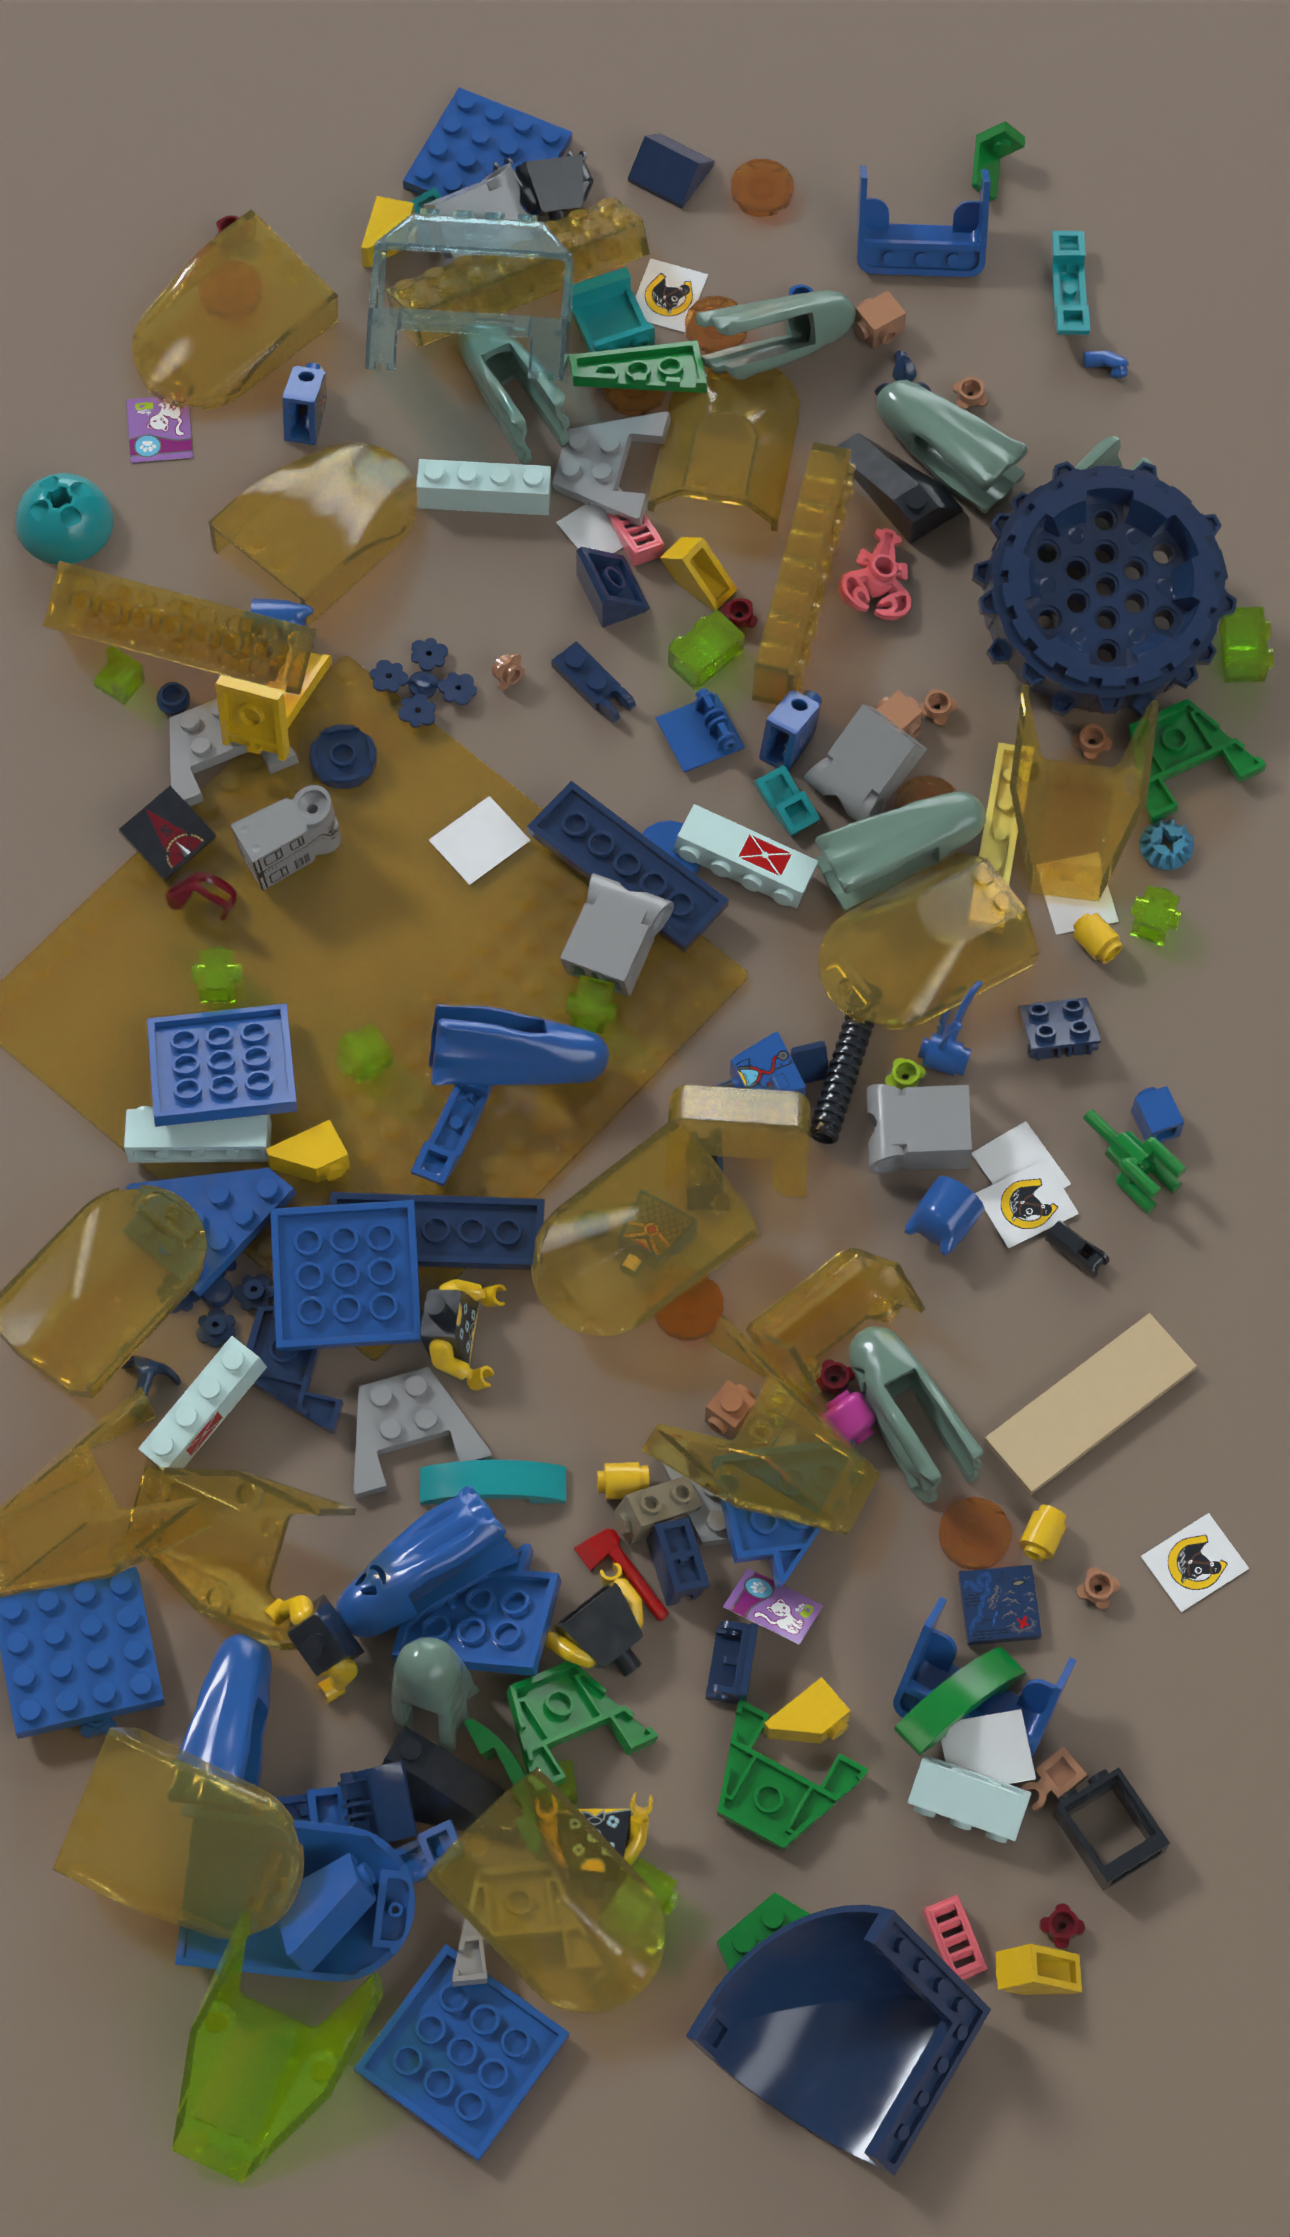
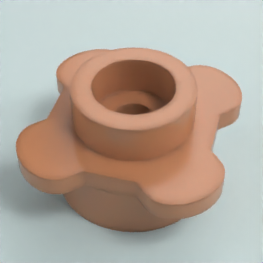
M967 377L953 385V392L957 394L958 398L956 405L962 409L967 410L969 407H985L987 405L988 397L984 395V382L975 377Z
M514 653L511 656L508 654L502 655L493 664L492 675L499 680L498 688L501 690H506L509 685L517 683L525 673V669L520 663L522 657L518 653Z
M938 689L930 690L925 697V702L919 704L921 710H923L922 716L931 718L938 726L945 725L948 715L957 709L956 700L951 698L947 692ZM934 706H940L941 708L935 709Z
M1096 724L1085 726L1080 731V734H1074L1071 740L1072 745L1079 747L1084 753V758L1089 761L1095 760L1100 752L1103 750L1108 751L1112 746V740L1106 737L1104 729ZM1092 740V741H1094L1095 743H1094V744H1090L1089 741Z
M1092 1567L1087 1570V1578L1084 1584L1077 1587V1596L1082 1600L1088 1599L1095 1603L1097 1609L1105 1610L1110 1606L1112 1594L1119 1591L1120 1583L1117 1578L1111 1577L1107 1572L1101 1571L1097 1567ZM1095 1586H1100L1102 1590L1096 1591Z

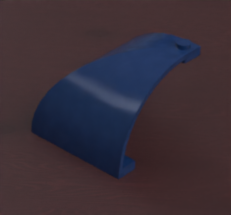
M846 1905L825 1909L802 1917L777 1930L744 1955L718 1984L689 2029L686 2037L730 2077L793 2122L855 2158L895 2176L982 2027L991 2008L894 1910L871 1905Z

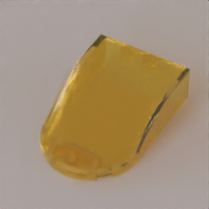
M251 209L207 243L183 267L141 316L135 327L132 340L135 370L144 386L154 396L175 407L183 409L184 406L203 407V410L227 405L242 396L337 323L338 294Z
M360 442L330 445L266 475L231 501L209 521L212 548L218 554L231 543L298 597L301 604L311 606L313 614L306 618V625L309 627L405 539L413 527L417 516V489L409 469L391 452L375 445Z
M110 1727L52 1870L108 1898L170 1923L214 1938L237 1939L248 1937L270 1928L288 1911L301 1885L304 1869L303 1844H299L297 1833L293 1826L295 1822L286 1807L272 1794L140 1728Z

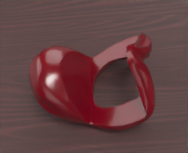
M207 872L194 873L165 893L167 905L176 911L184 909L192 894L196 891L206 899L224 908L219 919L221 921L227 918L237 899V892L234 887L222 878ZM208 882L231 895L229 902L227 903L223 898L210 893L199 883Z

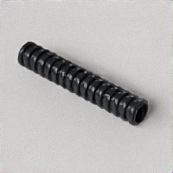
M857 983L853 988L854 993L851 995V1002L847 1007L848 1012L844 1016L845 1021L842 1023V1031L838 1035L839 1040L835 1045L836 1050L833 1051V1059L829 1063L830 1069L827 1070V1078L823 1082L824 1088L821 1089V1097L817 1101L818 1107L815 1108V1116L811 1120L812 1126L808 1129L809 1136L819 1143L834 1144L839 1139L838 1133L841 1132V1124L845 1120L844 1114L847 1113V1105L851 1101L850 1095L853 1094V1086L857 1082L856 1076L859 1075V1067L863 1063L862 1057L865 1056V1048L869 1044L868 1038L871 1037V1029L875 1025L874 1019L877 1018V1010L880 1009V1001L884 996L883 991L871 983Z

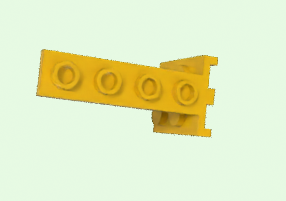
M299 647L272 688L221 675L215 686L222 745L229 746L231 742L247 746L248 752L260 755L263 750L277 754L278 760L285 761L290 754L288 728L332 664L331 655H319Z

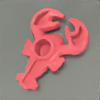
M877 528L873 536L879 543L872 554L862 548L857 556L856 562L863 569L849 571L842 575L838 591L841 599L848 606L861 612H867L869 608L867 605L870 602L869 594L872 598L889 593L876 605L877 608L887 607L888 609H876L874 615L883 620L895 621L903 618L911 610L912 599L908 591L898 581L908 579V565L895 562L894 546L902 543V537L896 535V532L891 529L884 528L881 530Z

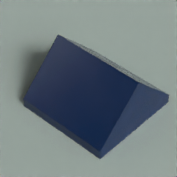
M661 133L644 136L628 176V182L682 209L715 165V161Z
M580 547L576 550V575L602 628L645 613L650 609L624 555L586 547Z

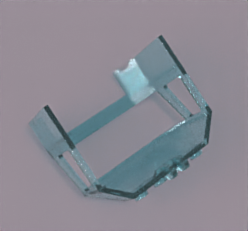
M420 208V214H411L375 242L367 320L365 369L381 372V363H386V370H396L398 330L530 338L528 378L539 379V373H548V380L568 384L575 258L543 221H537L538 215L518 214V220L505 219V213L486 212L485 218L475 217V213H472V211L453 210V216L440 215V209ZM387 250L493 255L565 261L561 318L384 308Z

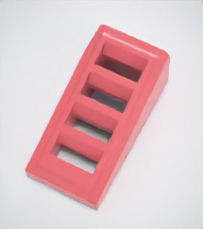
M607 513V517L633 567L658 559L664 554V543L646 514L644 515L642 526L636 525L626 529L625 526L632 524L628 518L620 520L619 517H622L621 515L616 517ZM643 531V534L631 537V534ZM644 540H647V541H648L647 543H644V544H641V545H638V546H637V544H636V543L641 542V541H644Z
M958 1895L923 1909L922 1918L939 1956L962 1980L988 1970ZM953 1912L954 1918L939 1924L937 1923V1917ZM959 1926L960 1933L945 1939L943 1938V1932ZM966 1941L968 1947L951 1954L949 1953V1947ZM972 1955L974 1962L955 1969L954 1962Z

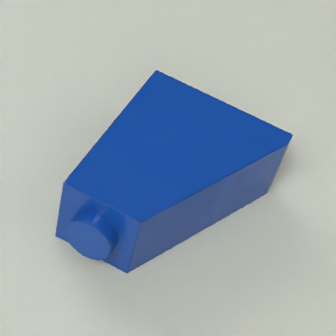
M350 1852L272 1896L286 1954L306 1974L315 1969L377 1900L372 1885L376 1882L372 1869L366 1862L361 1864Z

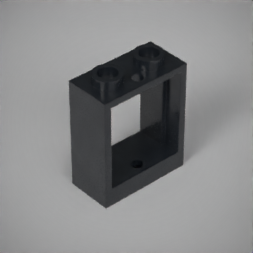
M1119 1767L1110 1773L1107 1769L1098 1772L1088 1780L1089 1786L1079 1792L1073 1788L1061 1795L1056 1800L1058 1805L1053 1813V1817L1103 1891L1164 1854L1170 1844ZM1113 1790L1146 1840L1103 1866L1070 1815Z

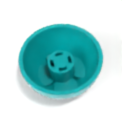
M72 473L51 474L34 482L21 497L15 517L16 532L22 546L34 557L52 564H73L95 555L109 540L114 525L112 507L104 492L89 479Z

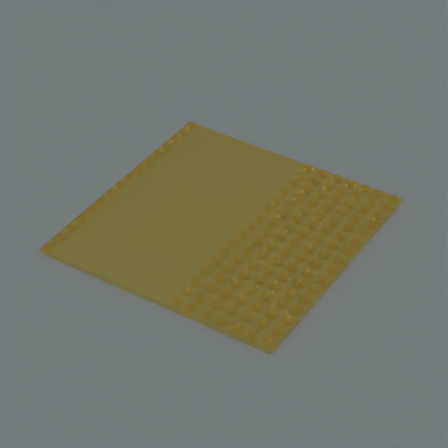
M346 655L342 656L326 671L288 728L289 746L295 751L299 763L270 774L261 753L259 755L247 752L237 756L201 790L204 801L190 806L216 835L215 840L166 882L136 852L0 981V1047L124 1152L126 1109H137L140 1106L153 1107L147 1018L287 1003L298 1111L270 1114L272 1122L271 1146L330 1120L348 1153L350 1169L346 1170L341 1177L332 1181L326 1179L320 1183L271 1169L295 1189L297 1194L284 1207L291 1208L330 1205L331 1192L535 1199L747 981L748 972L703 935H700L685 952H682L657 933L654 936L653 944L630 997L566 974L560 957L584 904L587 903L590 881L527 833V826L543 809L435 723L429 726L421 724L420 727L413 728L409 722L401 721L398 717V712L402 708L403 698L397 693H391L388 690L384 692L376 691L373 688V680L369 676L370 672L353 658ZM338 724L353 725L360 728V731L366 735L368 734L373 739L377 749L376 768L371 777L361 785L350 789H334L323 784L313 774L309 762L310 746L313 740L315 741L320 736L319 733L324 729ZM318 785L324 787L329 792L342 835L340 845L331 853L316 855L315 861L262 891L239 852L230 824L285 798L294 799L295 795L306 786ZM490 796L530 841L469 885L429 839ZM197 872H207L222 878L234 887L237 892V899L227 918L221 921L219 919L224 908L206 899L196 891L192 894L186 907L176 911L167 905L165 893L190 875ZM208 882L199 883L210 893L223 898L227 903L229 902L231 895ZM437 1004L501 1008L594 1032L604 1040L609 1051L608 1064L605 1071L590 1082L553 1085H494L476 1129L459 1163L444 1187L411 1174V1169L425 1141L428 1142L455 1084L441 1086L431 1084L432 1067H429L428 1063L431 1050V1031L435 1006ZM268 1162L138 1163L157 1180L270 1168ZM270 1222L244 1249L243 1253L273 1277ZM418 1267L421 1316L424 1313V1303L428 1290H439L442 1284L458 1279L467 1268ZM393 1344L356 1346L355 1348L369 1360L377 1361Z

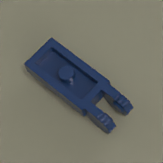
M577 641L551 660L552 668L595 711L598 709L611 723L614 724L621 718L616 707L609 701L613 697L628 711L637 706L631 694L624 687H621V684Z

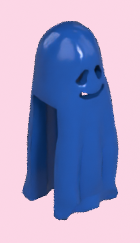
M437 1004L435 1006L428 1063L429 1067H432L431 1084L434 1086L449 1084L484 1086L581 1084L596 1079L607 1067L609 1060L607 1044L594 1032L489 1006H449L444 1004Z
M467 1486L456 1497L424 1513L374 1557L366 1569L341 1593L335 1610L353 1636L372 1638L456 1596L496 1570L517 1563L519 1556L509 1541L503 1536L506 1534V1530L496 1519L490 1507L481 1499L472 1486Z
M237 1633L226 1638L218 1648L202 1684L197 1707L184 1736L166 1794L170 1802L182 1803L180 1814L185 1818H193L194 1808L250 1814L262 1769L263 1738L270 1706L272 1670L270 1650L265 1640L257 1635Z

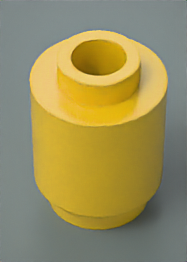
M1086 913L1073 925L1075 931L1072 937L1095 961L1100 960L1103 964H1107L1120 953L1124 946L1119 941L1120 936L1098 913L1092 915Z
M639 1462L604 1463V1471H597V1492L604 1493L605 1500L623 1499L627 1494L649 1488L648 1465L639 1466Z
M1040 1505L1039 1509L1032 1513L1019 1541V1545L1024 1549L1023 1554L1037 1562H1043L1044 1559H1052L1067 1528L1065 1524L1067 1516L1053 1506Z

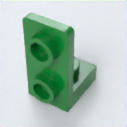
M1004 121L976 135L972 187L980 193L981 169H987L991 181L990 201L997 199L1000 158L1025 147V136L1008 122Z

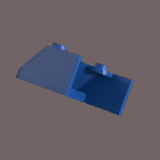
M860 165L857 211V261L864 272L889 275L973 277L984 269L991 186L987 169H981L980 200L960 203L954 210L952 225L889 223V208L887 204L879 198L867 197V168Z
M941 1596L922 1628L893 1699L894 1709L901 1718H904L928 1694L961 1669L953 1665L957 1655L955 1641L946 1633L935 1629L947 1599ZM1069 1658L1056 1685L1042 1679H1035L1025 1685L1020 1696L1008 1690L1001 1695L995 1693L961 1720L1021 1709L1031 1757L1033 1758L1077 1660Z

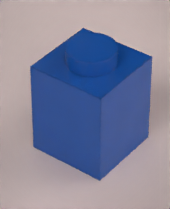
M1168 1086L1159 1089L1150 1087L1137 1094L1131 1112L1144 1140L1146 1141L1149 1137H1155L1160 1142L1179 1137L1184 1120Z

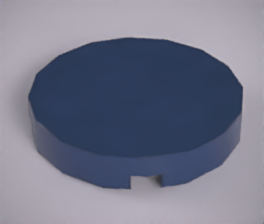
M334 725L324 729L319 733L320 736L315 741L313 740L309 753L310 766L313 774L327 786L334 789H350L359 786L371 777L376 768L377 749L373 739L368 734L366 735L360 731V728L356 726Z

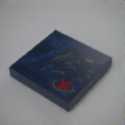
M1032 1565L959 1571L958 1580L967 1646L1041 1639L1042 1634Z

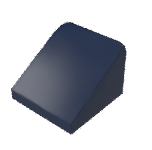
M825 1041L801 1045L791 1049L790 1056L804 1084L827 1078L826 1073L829 1066Z

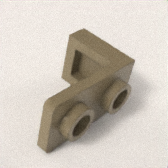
M682 1476L625 1495L612 1514L614 1525L618 1533L623 1535L629 1546L640 1542L651 1526L698 1511L702 1507V1502L689 1477Z

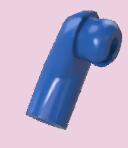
M1108 350L1083 352L1084 368L1111 367L1110 375L1112 378H1122L1128 375L1127 366H1129V363L1125 357Z

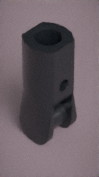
M1061 1220L1050 1229L1045 1237L1048 1243L1063 1253L1085 1274L1092 1278L1098 1275L1097 1270L1102 1264L1107 1265L1110 1261L1108 1255L1103 1250L1085 1240ZM1083 1251L1090 1255L1088 1260L1080 1255Z

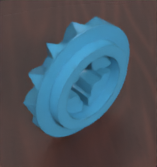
M1158 819L1154 824L1146 826L1140 836L1139 849L1143 858L1153 867L1162 870L1177 869L1185 865L1193 854V835L1189 834L1186 825L1180 826L1173 819L1170 821ZM1162 835L1167 837L1169 841H1175L1172 845L1171 853L1166 845H1159L1162 841Z

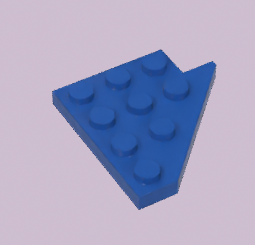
M270 1168L131 1183L126 1189L145 1207L122 1231L126 1237L200 1297L271 1222L270 1209L284 1208L297 1193L291 1185Z
M843 1439L714 1454L711 1463L734 1563L769 1559L775 1587L781 1588L860 1473L853 1440L844 1441Z
M525 1543L516 1549L519 1556L517 1563L496 1570L465 1591L401 1624L391 1654L394 1662L396 1663L401 1649L406 1644L422 1637H432L443 1640L453 1647L468 1670L536 1676L562 1582L559 1573L529 1571L534 1551L531 1544Z

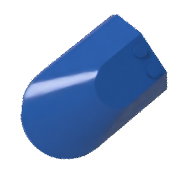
M194 1808L175 1965L332 1982L362 1978L375 1972L395 1956L410 1932L415 1912V1893L410 1873L399 1854L386 1841L358 1827ZM350 1852L361 1864L366 1862L372 1869L376 1878V1882L372 1885L377 1900L315 1969L306 1974L286 1954L272 1896Z

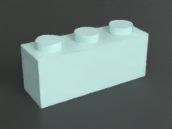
M924 1754L907 1803L914 1805L913 1810L919 1814L935 1817L937 1813L950 1818L949 1823L964 1830H971L973 1826L986 1831V1837L997 1842L1007 1843L1008 1839L1016 1840L1031 1792Z

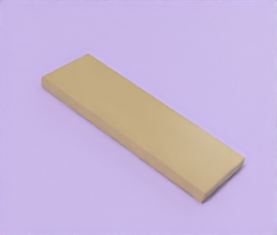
M1149 1313L987 1435L984 1442L1031 1496L1195 1371L1197 1365Z

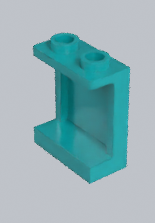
M627 267L566 286V304L588 352L655 344V328L652 323H647L631 289V275Z

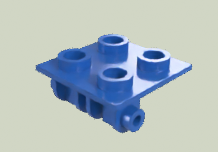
M703 688L695 694L697 697L695 702L655 717L684 773L745 749L717 693L709 692L707 688Z

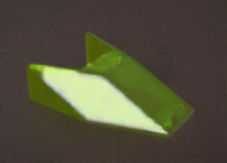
M244 1910L239 1917L190 2028L172 2144L173 2152L240 2183H243L330 2098L383 1996L381 1975L373 1972L325 2020L316 2026L307 2025L245 1996L240 1991V1980L246 1939L250 1933V1913Z

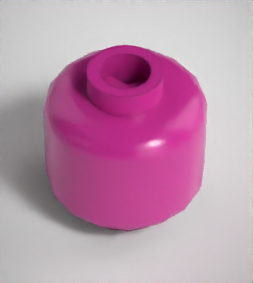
M845 1390L824 1406L827 1411L823 1416V1420L836 1439H843L844 1441L853 1440L856 1445H859L875 1433L871 1426L876 1422L877 1417L870 1404L860 1392L850 1394L848 1390Z

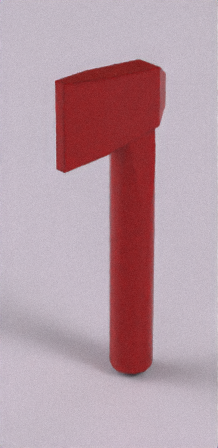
M606 1528L574 1547V1550L590 1572L609 1556L614 1563H618L621 1566L623 1576L639 1594L654 1618L660 1622L668 1617V1610L620 1547L621 1538L614 1529Z

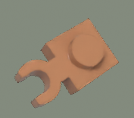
M1062 1746L1035 1769L1041 1779L1037 1782H1027L1021 1786V1789L1027 1791L1034 1790L1039 1793V1800L1031 1806L1034 1812H1037L1045 1807L1048 1796L1052 1792L1059 1798L1067 1791L1076 1788L1088 1778V1775L1067 1749Z

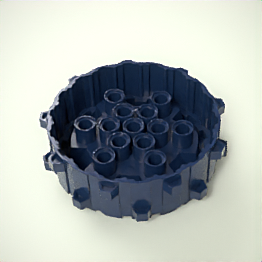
M1068 461L1055 465L1052 471V481L1045 485H1040L1030 494L1023 491L1010 502L1012 514L997 513L989 527L997 538L991 550L990 559L976 563L973 567L972 581L984 590V594L977 601L980 615H984L986 628L989 629L993 643L986 652L988 658L993 665H1008L1016 674V678L1035 693L1038 692L1042 696L1049 698L1051 713L1065 717L1073 708L1101 714H1116L1119 709L1128 708L1138 717L1152 713L1155 708V697L1163 692L1166 693L1175 685L1186 689L1197 680L1199 676L1196 665L1208 666L1217 652L1211 642L1218 630L1219 620L1232 616L1235 613L1237 599L1225 589V582L1228 579L1227 568L1222 550L1219 549L1215 538L1222 526L1215 514H1201L1192 504V501L1179 489L1169 486L1158 479L1155 465L1144 461L1134 470L1110 465L1093 466L1092 468L1079 470ZM1104 518L1109 523L1110 529L1100 530L1095 525L1094 519ZM1040 550L1048 551L1053 561L1050 563L1042 562L1039 560L1037 552ZM1105 551L1110 556V562L1101 563L1097 560L1095 552ZM1161 551L1165 553L1168 563L1157 562L1153 557V552ZM1075 567L1079 569L1082 578L1077 580L1070 578L1066 568ZM1124 568H1135L1140 575L1139 579H1129L1125 575ZM1096 584H1106L1111 590V595H1100L1096 590ZM1067 601H1079L1083 608L1082 612L1075 613L1071 611L1067 606ZM1125 601H1136L1140 606V612H1130L1125 606ZM1047 616L1051 618L1054 628H1043L1039 624L1038 617ZM1099 616L1107 617L1111 621L1112 628L1102 629L1097 624L1096 618ZM1164 617L1168 620L1170 628L1166 630L1160 629L1156 626L1154 618ZM1105 649L1109 651L1113 658L1112 662L1101 661L1097 655V650Z

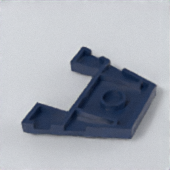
M274 1305L259 1306L246 1347L260 1357L267 1368L252 1386L328 1433L335 1434L343 1408V1401L308 1392L321 1349L277 1351Z

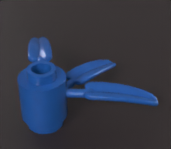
M982 981L975 982L970 988L957 1011L954 1022L945 1028L948 1015L955 1001L965 989V986L962 984L958 985L951 993L939 1018L936 1034L932 1033L931 1039L923 1038L917 1056L924 1059L922 1066L954 1076L955 1073L963 1076L972 1049L964 1047V1043L956 1041L959 1030L962 1028L961 1022L973 997L982 986Z

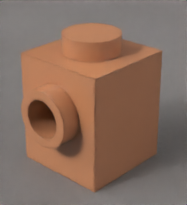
M887 290L873 299L868 298L856 308L855 323L853 324L855 333L861 340H865L872 349L881 344H888L897 335L904 332L906 312Z
M898 690L890 698L887 696L882 698L875 706V709L911 737L915 738L920 733L923 710H921L919 703L914 698L906 697Z
M727 1380L707 1404L705 1422L715 1433L725 1436L734 1442L755 1417L757 1400L754 1399V1394L742 1384L736 1386Z

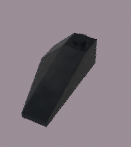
M860 433L832 448V453L909 544L963 511V508L942 484Z
M405 1726L386 1755L382 1765L403 1760L415 1821L434 1825L435 1827L451 1819L455 1829L458 1831L515 1845L521 1836V1832L514 1820L527 1813L523 1803L436 1743Z

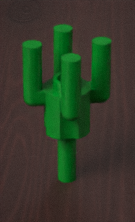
M1093 1109L1084 1115L1083 1120L1110 1145L1106 1149L1105 1156L1120 1170L1115 1178L1116 1184L1146 1214L1151 1213L1155 1209L1157 1204L1152 1199L1162 1190L1148 1176L1150 1172L1171 1193L1176 1192L1181 1187L1182 1183L1177 1178L1187 1170V1167L1157 1138L1149 1137L1142 1143L1130 1130L1119 1135Z

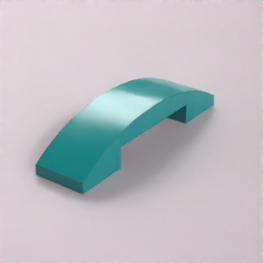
M1052 230V294L1057 335H1090L1089 305H1087L1084 265L1086 257L1084 231Z
M471 1460L421 1467L420 1505L442 1504L456 1497L467 1486H472L481 1499H530V1504L566 1503V1466L522 1460Z

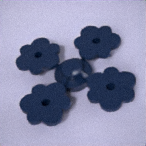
M428 638L426 641L416 640L412 643L411 650L413 653L411 654V661L416 664L419 663V667L423 671L416 672L409 678L407 673L403 672V666L400 663L392 664L388 660H380L377 662L376 668L372 669L369 674L373 680V688L379 692L388 690L391 693H396L399 690V686H405L408 683L413 697L412 699L405 698L402 700V708L398 712V717L403 722H409L413 728H418L421 724L429 726L435 722L434 712L436 711V705L433 702H428V699L435 694L437 688L444 694L446 702L451 703L455 701L456 704L461 706L469 704L471 697L477 694V688L473 685L474 679L470 674L458 675L452 672L448 674L447 679H442L438 684L437 678L432 673L426 672L432 671L435 666H444L445 657L448 655L447 646L440 643L437 644L434 638Z
M235 1260L201 1295L207 1305L215 1308L209 1311L208 1316L202 1315L199 1317L198 1324L200 1327L196 1331V1336L200 1342H210V1345L214 1348L220 1347L222 1342H227L231 1336L236 1337V1331L233 1327L235 1325V1318L232 1315H225L224 1310L218 1308L228 1304L233 1294L235 1299L241 1302L242 1308L247 1311L252 1308L257 1310L259 1306H269V1299L274 1297V1287L270 1286V1278L266 1274H258L255 1277L251 1275L244 1276L242 1284L236 1286L233 1291L232 1285L224 1277L227 1271L232 1272L237 1268ZM174 1276L167 1278L165 1282L166 1288L160 1291V1298L165 1301V1308L170 1313H177L181 1309L188 1312L192 1310L193 1303L201 1298V1296L198 1297Z

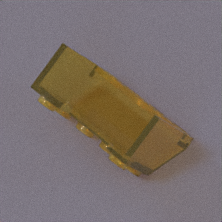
M681 1085L677 1087L669 1099L663 1189L685 1190L693 1187L700 1176L701 1155L772 1160L771 1181L774 1189L783 1196L805 1199L807 1192L811 1112L808 1099L803 1094L795 1091Z

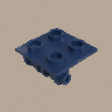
M1070 998L1061 1001L1036 1002L1018 1006L1029 1044H1027L1029 1058H1035L1036 1061L1053 1058V1049L1056 1058H1061V1048H1065L1067 1057H1071L1072 1053L1073 1056L1091 1055L1092 1051L1098 1050V1044L1101 1043V1039L1087 998Z
M403 1760L357 1772L351 1771L340 1774L341 1781L338 1782V1786L341 1787L343 1800L347 1801V1804L342 1805V1809L348 1808L349 1815L344 1816L345 1820H350V1823H347L348 1826L367 1830L387 1843L418 1835Z

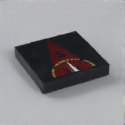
M171 785L119 828V833L164 882L216 839L214 832Z

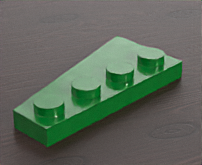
M698 340L569 355L573 386L707 393V380Z

